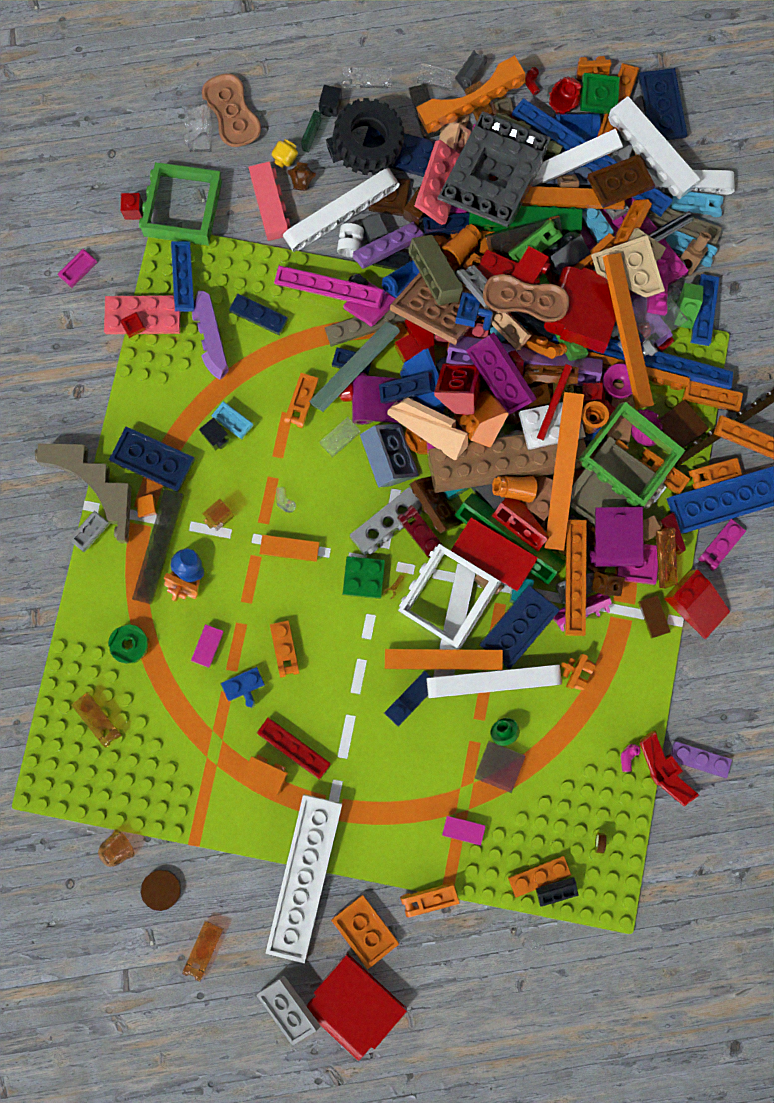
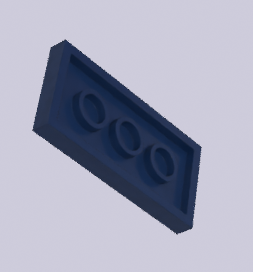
M675 68L640 72L638 78L645 116L667 141L686 138L688 134Z
M368 126L362 146L375 148L384 144L385 140L382 134L375 128ZM404 133V142L400 155L396 159L395 164L389 168L424 177L435 141Z
M125 427L109 458L110 462L178 493L195 460L194 457L129 427Z
M528 585L479 643V646L484 650H503V665L511 669L560 609L532 586Z

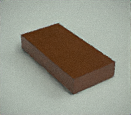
M658 595L638 602L651 639L671 632Z

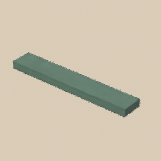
M386 321L309 402L324 412L400 332L399 328Z

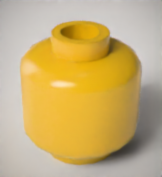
M286 139L278 141L271 152L272 158L275 159L273 163L282 169L284 166L291 167L298 156L297 146Z

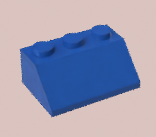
M428 348L406 361L400 371L401 378L426 372L432 373L434 391L439 378ZM434 392L412 397L414 401L443 414L446 407L434 396Z

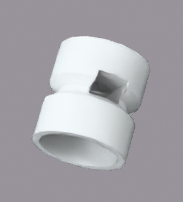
M352 223L341 225L340 240H338L337 252L340 255L352 258L353 251L362 247L363 227Z

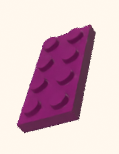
M494 332L466 350L497 400L509 414L536 400L533 392Z

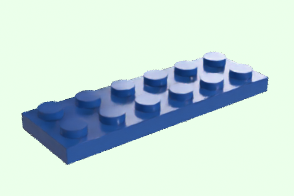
M774 466L667 498L670 511L675 514L681 534L773 507Z

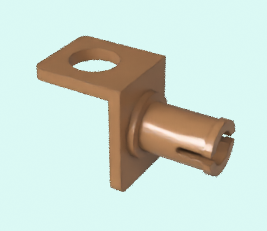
M701 231L696 240L692 239L680 258L682 262L685 259L692 261L693 266L687 268L689 275H692L708 250L706 245L711 239V235L706 231Z

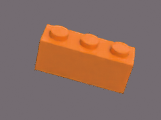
M486 390L479 393L474 414H455L454 418L464 432L468 433L471 441L491 448L509 413L492 392Z

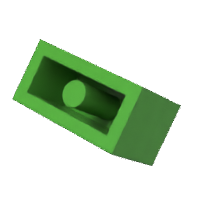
M684 283L674 310L673 326L692 329L703 302V286Z

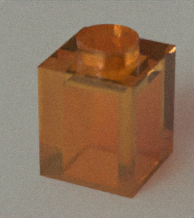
M221 499L217 500L202 513L205 517L203 520L210 529L214 527L217 531L234 517L233 513Z

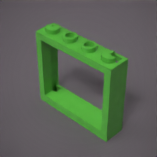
M155 162L154 169L150 171L151 183L146 189L147 201L143 202V218L139 220V228H141L143 236L172 241H187L193 244L209 246L222 185L221 172ZM161 176L210 183L201 230L151 223Z
M623 402L616 407L607 423L602 426L578 459L583 462L581 465L585 469L594 471L600 481L609 483L615 493L624 495L630 505L639 507L645 506L685 450L627 402ZM620 415L669 454L639 496L590 458V455Z

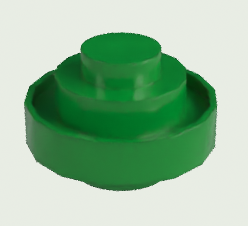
M511 718L498 720L490 730L491 738L500 746L512 744L519 737L520 733L518 724Z

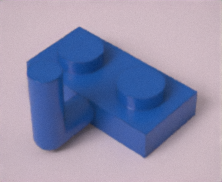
M463 292L455 323L474 327L477 315L483 316V329L488 331L491 327L493 312L488 309L479 308L480 302L473 294Z
M257 667L221 683L228 701L244 695L246 706L250 708L255 707V701L251 692L265 686Z

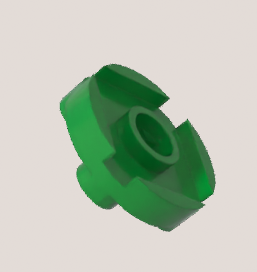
M129 624L118 627L111 633L108 646L115 660L124 664L137 663L147 653L149 639L141 628ZM130 639H132L133 647H129L128 650H126V645L124 644V641H129Z

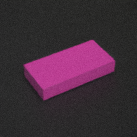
M82 249L57 275L73 288L98 262L86 250Z
M205 624L191 661L210 668L224 631Z
M446 816L442 836L481 845L485 825Z

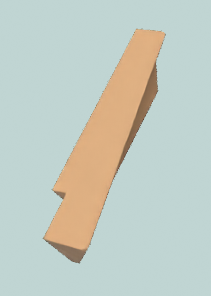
M463 115L455 122L448 123L440 129L439 140H442L459 154H461L471 134V131L466 128L469 115Z
M408 397L400 403L395 402L387 412L389 416L437 449L442 450L444 454L453 460H457L468 447V433L456 429V420Z

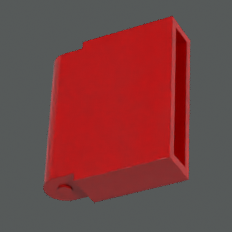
M564 267L557 286L567 292L569 307L562 319L555 322H545L544 328L550 333L559 335L561 340L573 342L604 354L616 320L608 280L598 275L596 271L587 268L580 270L574 267Z
M347 952L315 988V996L306 1005L320 1026L357 1061L371 1047L375 1050L407 1012V1007Z

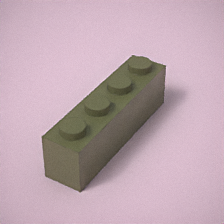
M433 235L412 238L409 254L437 304L459 302L463 291L462 283L457 279L453 268L450 267L446 256L442 253Z

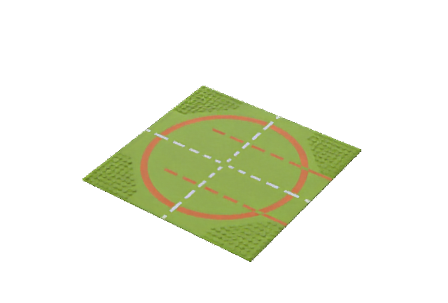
M211 235L209 246L190 243L193 300L198 291H204L210 295L229 371L225 377L219 380L205 366L201 356L206 352L201 341L204 340V335L199 332L197 325L199 321H193L192 312L181 311L180 334H137L131 338L124 334L94 464H107L110 468L109 483H128L132 487L128 544L118 542L114 536V529L118 524L110 523L85 552L74 544L12 808L14 810L287 865L302 798L306 794L342 803L326 873L418 892L454 882L459 900L632 934L634 932L657 785L650 777V770L641 749L640 740L651 731H655L663 751L684 618L664 598L689 571H692L698 529L681 534L686 551L680 555H677L663 533L644 542L643 544L660 546L656 584L650 585L624 581L621 596H609L612 602L611 605H608L610 608L609 613L604 608H601L599 610V617L595 613H591L586 617L585 636L565 635V631H561L552 619L511 669L503 665V670L561 665L562 662L568 664L569 659L572 658L576 660L573 665L575 667L579 656L584 654L588 656V660L596 664L592 674L581 671L579 677L588 681L584 691L566 687L572 672L566 678L562 676L565 669L560 666L562 685L428 698L427 696L398 727L384 712L424 671L433 678L435 670L385 669V649L439 650L441 638L398 611L402 598L404 596L407 597L411 591L409 589L411 583L418 579L421 574L419 571L422 565L428 563L430 558L426 557L405 528L401 531L397 529L393 532L394 536L386 543L382 541L378 544L379 548L371 555L369 553L364 555L351 540L350 534L407 488H411L409 484L414 480L431 476L427 458L428 454H418L410 449L419 476L393 486L378 488L360 434L375 425L401 423L372 421L364 425L352 423V401L343 402L340 397H337L324 412L311 404L303 429L293 423H284L300 373L319 378L315 396L340 370L339 368L332 367L336 348L357 352L376 332L331 347L325 327L355 318L354 315L344 309L343 305L347 301L274 284L279 265L348 281L352 275L361 274L380 289H383L382 279L395 270L373 265L362 269L357 262L300 251L293 252L290 249ZM148 237L134 296H174L171 257L172 240ZM237 294L286 316L288 321L280 336L231 313L229 308ZM479 316L478 320L484 321V317ZM662 320L673 334L671 337L675 340L663 353L724 369L729 342L728 332L713 329L711 344L709 346L690 343L692 329L673 326L674 322ZM404 323L396 325L400 332L372 360L368 376L402 379L400 371L404 363L395 349V341L409 335L404 327ZM434 339L435 367L439 359L447 357L448 352L446 349L448 342L436 341ZM640 341L641 347H643L642 344L646 341ZM649 381L654 405L636 409L634 403V409L636 411L649 409L654 413H658L657 419H659L683 401L684 389L679 391L673 390L668 385L658 386ZM547 383L550 385L551 391L555 392L558 383ZM487 386L486 389L482 390L481 392H484L486 390L491 391V389L489 386ZM604 390V393H605L604 401L607 400V401L609 402V400L606 399V394H607V393H606V391ZM224 401L252 422L253 426L241 440L220 424L229 435L230 440H228L229 443L224 448L215 451L200 433L199 429L212 419L211 415ZM687 401L709 429L684 448L689 450L693 447L691 445L699 438L702 440L707 438L706 434L715 428L718 408ZM446 406L443 415L456 420L454 418L455 413ZM294 411L293 416L299 418L300 413ZM456 421V428L461 427ZM504 422L496 438H503L515 430L523 431L521 422L516 425ZM401 424L403 433L405 435L407 427ZM125 427H129L195 458L179 493L109 461ZM631 433L630 441L627 444L629 449L626 452L635 459L640 460L645 449L652 451L663 460L669 455L658 445L646 446L638 443ZM603 438V443L600 445V447L597 446V448L593 451V453L590 455V457L593 456V455H596V453L599 451V449H600V448L602 447V445L605 443V442H604V438ZM712 444L678 467L673 466L690 478L680 494L694 490L692 486L694 482L688 471L709 466ZM649 460L647 464L652 467L654 463ZM703 473L699 474L701 482L705 481ZM554 474L545 475V477L553 480ZM89 485L78 528L94 510L107 521L102 503ZM666 487L654 504L652 503L648 509H643V520L652 516L662 520L670 515L671 511L667 498L677 494ZM468 488L467 491L449 501L456 513L471 493L478 497L471 488ZM153 494L156 501L157 515L138 518L135 499ZM406 507L398 509V513L402 515L407 511ZM571 507L569 508L568 518L573 514L579 519L585 520L582 515ZM424 510L420 515L443 546L451 551L466 524L463 522L457 528L440 533L435 529L433 521ZM414 518L409 519L408 523H411ZM391 519L383 521V525L386 527H391L394 524ZM588 522L589 525L595 528L593 523ZM374 530L368 533V537L371 539H376L379 536V533ZM262 535L319 542L317 562L260 555ZM185 548L192 549L198 554L204 569V576L200 579L198 596L196 599L187 596L185 600L179 597L175 602L172 600L173 594L168 593V587L164 586V576L166 573L170 574L172 572L170 564L176 552ZM549 549L565 561L559 572L548 585L531 572H529L526 579L534 580L533 588L561 609L565 607V602L561 603L555 585L566 581V556L555 549ZM445 554L410 609L441 630L444 629L458 564L457 561ZM347 556L385 560L381 599L342 595ZM618 566L607 567L605 572L617 574ZM475 581L473 582L466 618L483 592V589ZM503 583L505 587L497 595L494 593L459 650H484L479 646V643L513 604L509 602L511 587ZM594 592V593L588 594V595H586V598H588V597H590V596H593V595H595V594H598V593H597V592ZM658 595L671 632L651 639L638 602ZM289 620L300 674L294 675L292 673L280 678L269 624ZM129 624L141 628L148 637V650L145 656L137 663L124 664L112 657L108 640L116 628ZM205 624L224 631L210 668L191 661ZM130 639L129 641H124V644L126 645V650H128L129 647H133L132 639ZM291 660L285 661L284 667L292 666ZM257 667L265 686L251 692L255 701V707L250 708L246 706L244 695L228 701L221 683ZM455 670L454 675L502 670ZM267 717L331 763L320 780L257 734V731ZM511 718L519 726V737L512 744L500 746L491 738V727L500 719ZM628 745H638L641 752L631 760L632 771L622 772V751ZM258 754L267 758V763L273 766L275 763L286 767L285 771L288 772V776L279 795H275L241 779L251 756L256 757ZM446 816L485 825L481 845L442 836ZM597 833H605L607 838L606 849L603 854L595 853ZM564 856L571 876L559 881L574 877L579 896L540 907L536 890L515 897L508 877Z

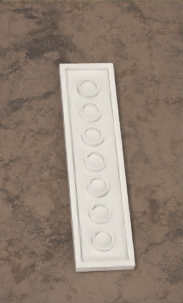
M306 794L303 795L265 954L305 963L342 803Z

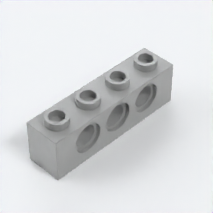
M409 487L351 533L350 538L364 555L367 553L371 555L379 548L378 544L382 541L386 543L394 536L393 532L397 529L400 531L404 529L396 518L400 515L398 513L400 507L408 508L412 505L421 515L423 513V505ZM391 519L394 524L391 527H386L383 525V521ZM374 530L379 533V536L376 539H371L368 537V533Z

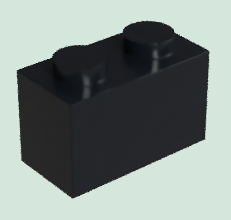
M576 232L565 234L562 240L553 243L547 248L548 250L543 252V254L549 257L552 272L561 275L564 267H573L591 254L582 235Z

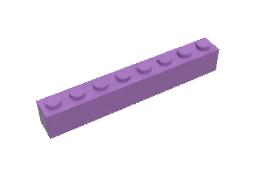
M463 336L456 345L449 343L446 363L474 364L466 350L482 339ZM501 343L507 353L516 350L511 344ZM524 346L521 350H516L524 360L523 371L527 364L565 366V364H568L572 367H579L578 383L572 385L583 386V383H600L603 360L586 357L569 361L566 354L551 359Z

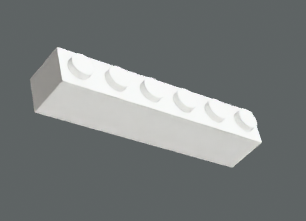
M628 96L611 109L608 116L610 124L621 132L622 138L633 146L636 154L642 156L645 164L655 171L657 178L668 186L673 196L681 199L696 187L700 178Z

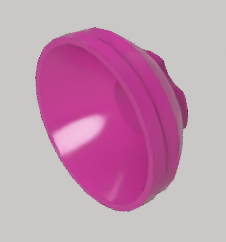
M615 364L609 367L603 376L604 390L613 398L623 399L632 395L625 364ZM621 380L624 387L616 389L613 386V381Z

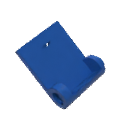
M599 113L555 114L553 118L586 141L596 138L600 130Z
M410 261L382 279V287L385 292L394 298H397L419 274L414 261Z

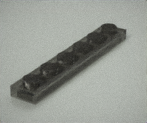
M164 489L132 600L150 605L153 603L184 495L182 493Z

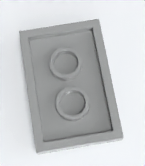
M282 976L256 995L291 1045L296 1044L321 1027L285 976Z

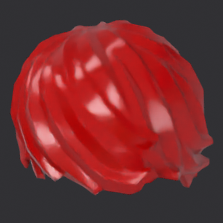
M567 76L554 84L552 91L549 92V105L556 113L565 114L578 105L582 92V86L579 81Z

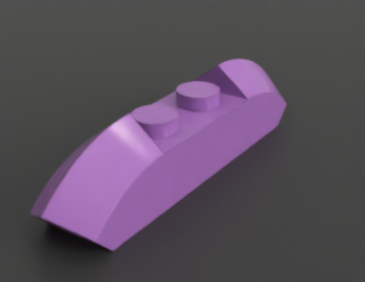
M198 291L194 298L192 318L193 321H199L197 323L199 332L204 335V340L201 341L206 352L201 356L207 369L220 380L229 371L210 295L204 291Z

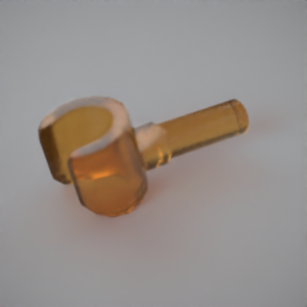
M399 575L391 588H387L384 591V596L388 590L393 591V596L390 599L396 596L395 591L404 578L402 575Z

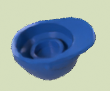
M188 548L181 549L172 557L171 570L182 580L194 582L204 576L202 561L194 550Z

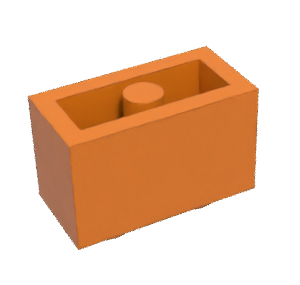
M258 754L256 757L251 756L241 779L275 795H279L288 776V772L285 771L286 767L275 763L273 766L267 763V758Z

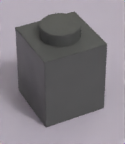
M379 213L368 215L362 220V227L369 243L388 234Z

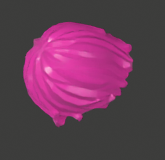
M649 409L638 410L641 415L660 430L663 428V425L660 423L662 420L657 419L658 413H654ZM632 424L631 433L635 441L646 446L657 445Z

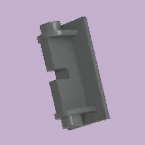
M473 50L454 79L464 91L472 85V81L482 66L487 63V56L484 54L478 55Z

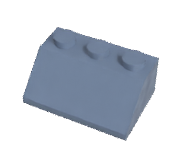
M401 424L375 425L360 434L378 488L393 486L419 476Z

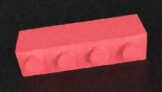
M270 161L249 166L267 240L283 238V234L291 226L289 218L284 217V212L287 211L284 201L280 202L279 196L282 195L280 185L275 183V179H278L275 167L271 168Z

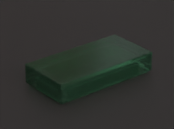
M313 111L301 140L303 151L308 153L322 122L321 112Z

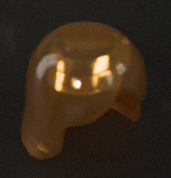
M114 830L99 846L98 856L104 865L114 867L134 857L135 852L126 836L121 831Z

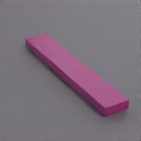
M280 265L278 266L274 284L377 309H380L385 293L384 289Z

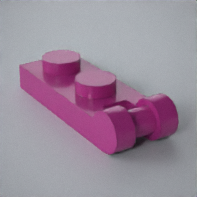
M730 519L699 556L698 560L702 563L705 562L709 566L708 568L714 571L746 530ZM710 553L716 556L714 560L709 556Z

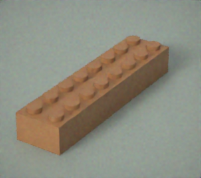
M524 434L496 438L491 448L476 442L468 443V447L457 460H453L437 448L429 449L427 458L434 492L439 493L489 485L493 483L494 478L502 476L539 477L554 474L558 444L528 450ZM584 438L578 439L574 471L585 469L581 465L583 462L578 459L586 449Z

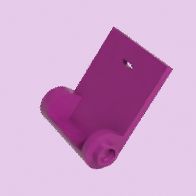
M360 373L352 381V423L358 425L369 424L372 421L399 423L387 414L395 402L382 404L379 384L398 380L399 378L367 376L366 373Z
M643 507L595 508L596 547H594V551H590V562L594 563L595 567L643 565Z

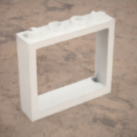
M439 544L430 552L429 556L431 558L428 563L422 565L419 571L421 573L420 576L411 583L409 587L411 591L407 597L404 596L402 598L398 611L456 648L461 649L501 581ZM444 554L489 581L455 637L410 610Z

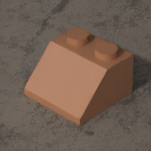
M545 476L534 477L537 481V494L531 503L519 500L528 508L540 525L549 515L553 480Z

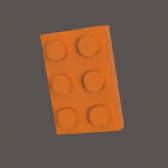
M363 894L331 919L367 970L399 945L398 940Z

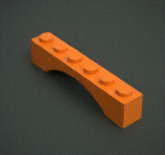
M514 55L499 63L493 75L481 88L456 99H431L416 107L418 117L428 134L436 132L442 126L455 122L459 117L472 113L474 109L487 105L491 100L504 96L512 89L521 87L526 83L525 72Z

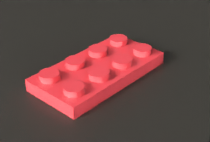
M442 140L435 141L414 205L440 225L446 224L452 205L438 200V196L460 155Z
M105 296V334H127L120 320L134 312H137L146 329L139 334H180L181 311H175L174 296Z

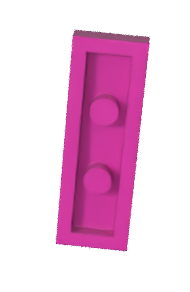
M658 259L656 261L665 292L647 297V313L663 316L667 313L668 264H665L666 260Z
M598 593L586 598V617L591 613H595L599 617V610L601 608H604L609 613L610 608L608 605L612 604L610 597ZM565 607L561 608L553 618L561 631H565Z

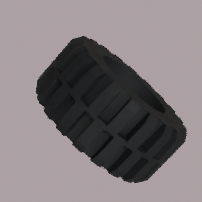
M363 98V101L359 99L354 100L352 105L348 103L344 106V110L339 112L333 130L332 141L333 150L337 152L336 157L339 161H344L343 165L346 168L351 167L353 172L357 173V171H360L362 175H368L369 172H372V175H376L379 173V170L382 171L392 167L400 155L404 142L405 130L402 126L401 117H396L397 112L395 109L391 110L389 104L385 102L384 104L379 103L380 100L378 99L370 101L369 98ZM369 126L382 134L385 143L375 148L364 147L356 142L351 132L358 127Z

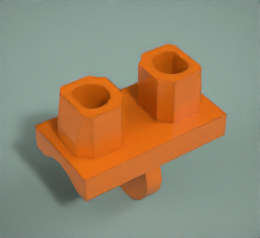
M598 56L596 60L589 61L587 57H580L576 73L577 80H581L584 73L609 76L611 59L606 60L605 56Z
M173 571L170 574L166 573L164 576V586L168 587V593L173 594V601L176 602L179 597L184 600L187 596L193 599L197 598L200 579L194 582H186Z
M580 655L575 667L573 665L576 660L572 658L569 659L568 664L561 663L560 666L565 669L562 676L568 678L570 672H572L566 685L567 688L585 690L588 681L579 677L581 671L592 674L596 664L587 659V655Z

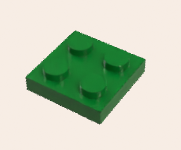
M584 73L582 75L580 111L609 114L611 109L618 104L620 77Z
M347 556L342 595L381 599L385 560Z

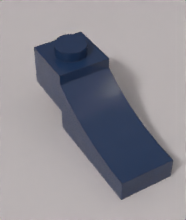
M425 671L384 712L398 727L428 696L426 678L432 677Z

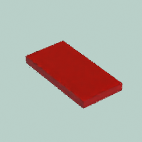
M470 518L451 549L458 556L517 592L538 559L473 518Z

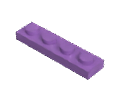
M411 222L353 251L352 257L362 269H365L410 246L412 238L422 237L424 233L414 222Z

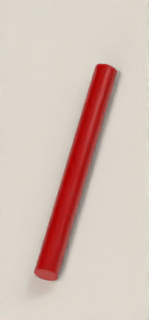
M568 364L564 366L537 435V439L542 441L545 439L572 370V366Z

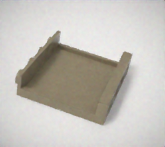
M609 437L592 460L639 496L655 473L616 445V441ZM585 469L572 486L570 501L572 509L595 525L596 507H634L626 501L627 498L624 495L615 493L609 483L600 481L594 471ZM665 479L662 481V483L650 497L645 506L639 507H643V509H648L651 506V504L654 501V499H652L654 494L656 492L659 494L665 487L666 484L663 483Z

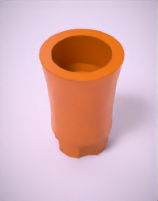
M472 224L463 228L452 240L441 247V251L446 256L447 261L459 267L471 249L478 243V240L481 238V232Z
M589 402L582 409L581 420L584 432L588 434L596 432L609 419V411L601 402Z
M502 476L494 478L492 483L493 494L504 498L531 503L537 494V481L533 476Z

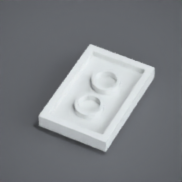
M563 402L558 403L544 441L537 439V435L549 405L519 412L528 450L558 444ZM582 420L580 423L579 439L586 437Z

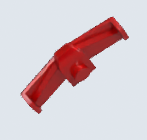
M651 731L640 740V746L650 770V777L654 783L663 788L684 807L700 796L677 776L683 771L672 755L664 756L657 733Z

